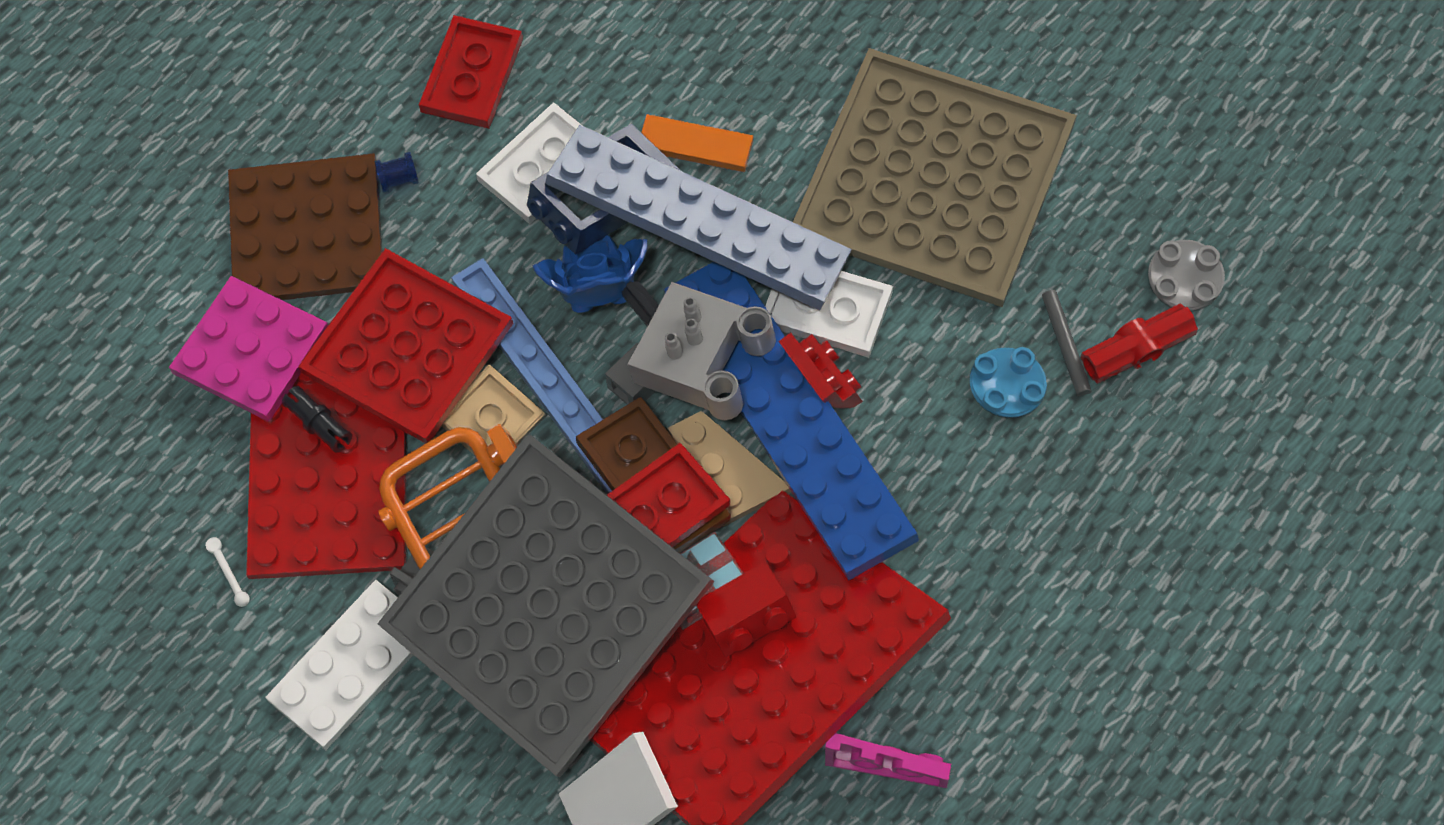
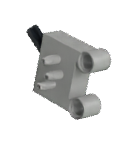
M639 281L628 282L621 291L622 297L647 326L627 364L633 382L707 409L712 416L720 420H729L738 416L743 407L738 380L732 373L723 371L738 340L741 341L743 349L750 355H765L773 349L776 338L769 312L757 306L746 308L671 282L661 303L658 305ZM755 329H763V331L759 333H750ZM721 393H731L725 398H716Z

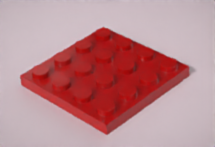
M385 248L299 364L298 368L305 376L426 444L433 439L513 325V320L511 316Z

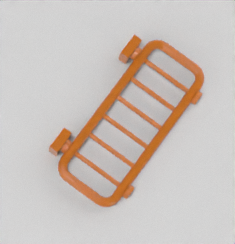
M501 424L486 431L493 442L489 446L478 432L470 428L456 427L397 460L384 471L380 479L379 490L386 507L378 511L389 531L398 528L419 569L431 557L425 545L451 531L464 514L421 539L407 512L481 468L490 482L500 470L499 466L503 465L517 448L510 432ZM466 443L470 446L478 460L477 462L405 505L402 504L395 490L396 482L401 476L455 444Z

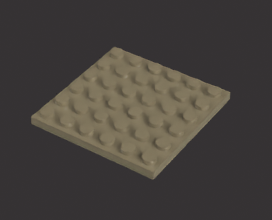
M869 48L793 223L852 249L850 256L1003 307L1075 125L1077 115Z

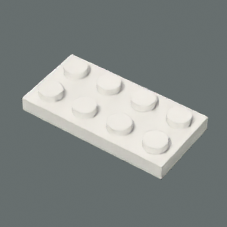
M377 580L362 593L265 697L269 703L325 751L413 656L411 652L377 624L398 598Z

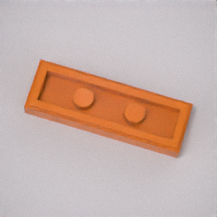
M649 114L646 115L641 131L667 157L741 172L746 170L753 145V135Z

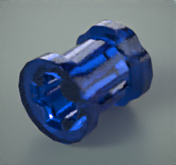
M410 151L404 153V157L383 163L380 160L374 161L383 193L389 192V187L412 182L413 185L419 183Z

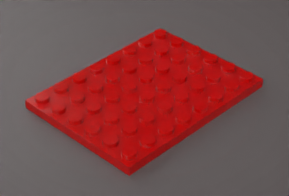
M783 490L768 500L722 544L725 551L698 568L709 576L733 561L740 573L744 574L766 561L785 591L797 617L787 622L781 629L772 631L752 642L746 649L737 651L725 658L698 609H693L590 739L607 755L633 733L644 732L678 806L672 813L686 825H744L951 619L948 609L883 562L848 581L798 501ZM713 584L704 594V596L715 590Z

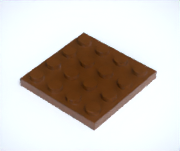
M375 153L228 170L233 277L280 300L350 293L356 289L381 255L382 239Z

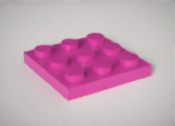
M230 276L169 366L172 374L270 422L281 405L284 395L289 393V390L300 376L299 364L327 328L328 323Z

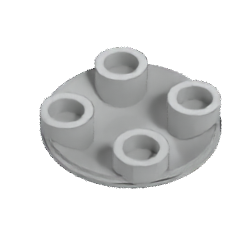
M1193 240L1164 242L1152 257L1148 269L1150 286L1162 302L1170 307L1181 303L1190 310L1201 309L1211 304L1219 296L1225 280L1224 268L1220 261L1218 250L1213 246L1204 245Z

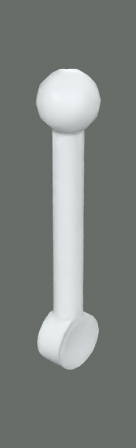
M216 537L208 539L205 545L206 549L215 555L235 594V604L240 607L246 606L249 603L250 597L241 590L221 552V541Z

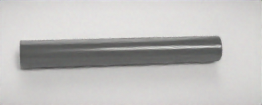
M1048 290L1042 294V298L1076 395L1078 397L1090 394L1092 390L1056 290Z

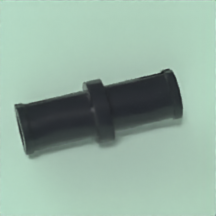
M295 386L289 390L299 400L298 403L287 394L284 395L282 399L283 406L288 408L303 422V428L308 433H315L333 452L338 453L346 448L335 438L336 436L344 440L348 445L350 444L352 433L342 427L331 416L329 408L325 405H318L300 386Z

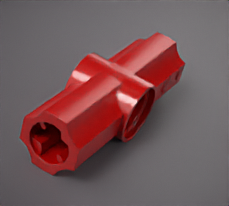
M1180 303L1146 321L1144 318L1131 320L1123 325L1113 337L1082 352L1080 358L1084 369L1097 384L1132 366L1135 369L1141 368V363L1151 358L1153 361L1157 360L1164 350L1196 335L1198 328L1194 315L1188 307Z

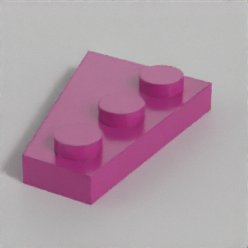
M837 733L826 742L825 766L947 788L951 764L943 762V758L937 755L927 753L915 755L895 747L882 746Z

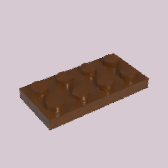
M639 397L576 436L577 445L612 491L677 445L642 397ZM725 509L674 546L673 549L681 553L731 520V514Z

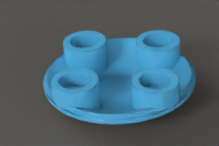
M1025 347L1017 349L997 348L980 354L976 358L970 373V388L974 398L984 409L998 416L1019 417L1026 415L1039 406L1046 393L1047 382L1045 373L1040 364L1035 360L1034 353Z

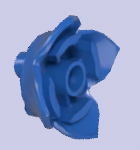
M607 235L576 255L565 245L563 248V261L557 259V261L546 259L532 266L535 273L546 284L555 288L564 301L571 304L574 312L582 313L589 311L593 306L626 302L622 297L621 291L628 282H634L636 271L643 262L647 252L648 241L647 239H633L627 241L624 245L620 244L619 248H617L612 238Z

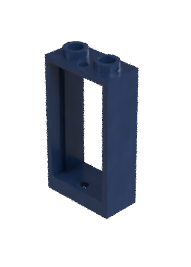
M632 123L608 137L680 170ZM547 173L530 183L526 205L530 213L536 219L541 220L553 232L555 238L561 244H565L575 255L628 223L601 209L581 221L556 196L561 191L545 184Z

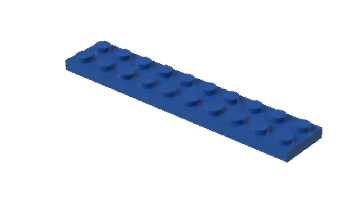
M712 262L675 282L746 308L757 306L767 310L744 275L716 262ZM669 286L663 289L665 293L668 290ZM771 316L776 338L773 349L765 355H750L743 349L741 341L738 340L723 371L732 373L738 380L743 400V407L740 413L849 581L918 542V534L829 401L824 403L778 342L785 336ZM755 329L750 333H759L763 331V329Z

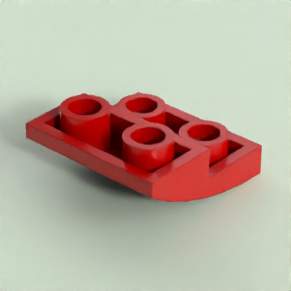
M790 332L778 341L824 403L829 401L834 408H852L863 402L856 393L861 388V385L849 369L841 373L834 363L840 357L827 340L820 344L811 334L799 343Z

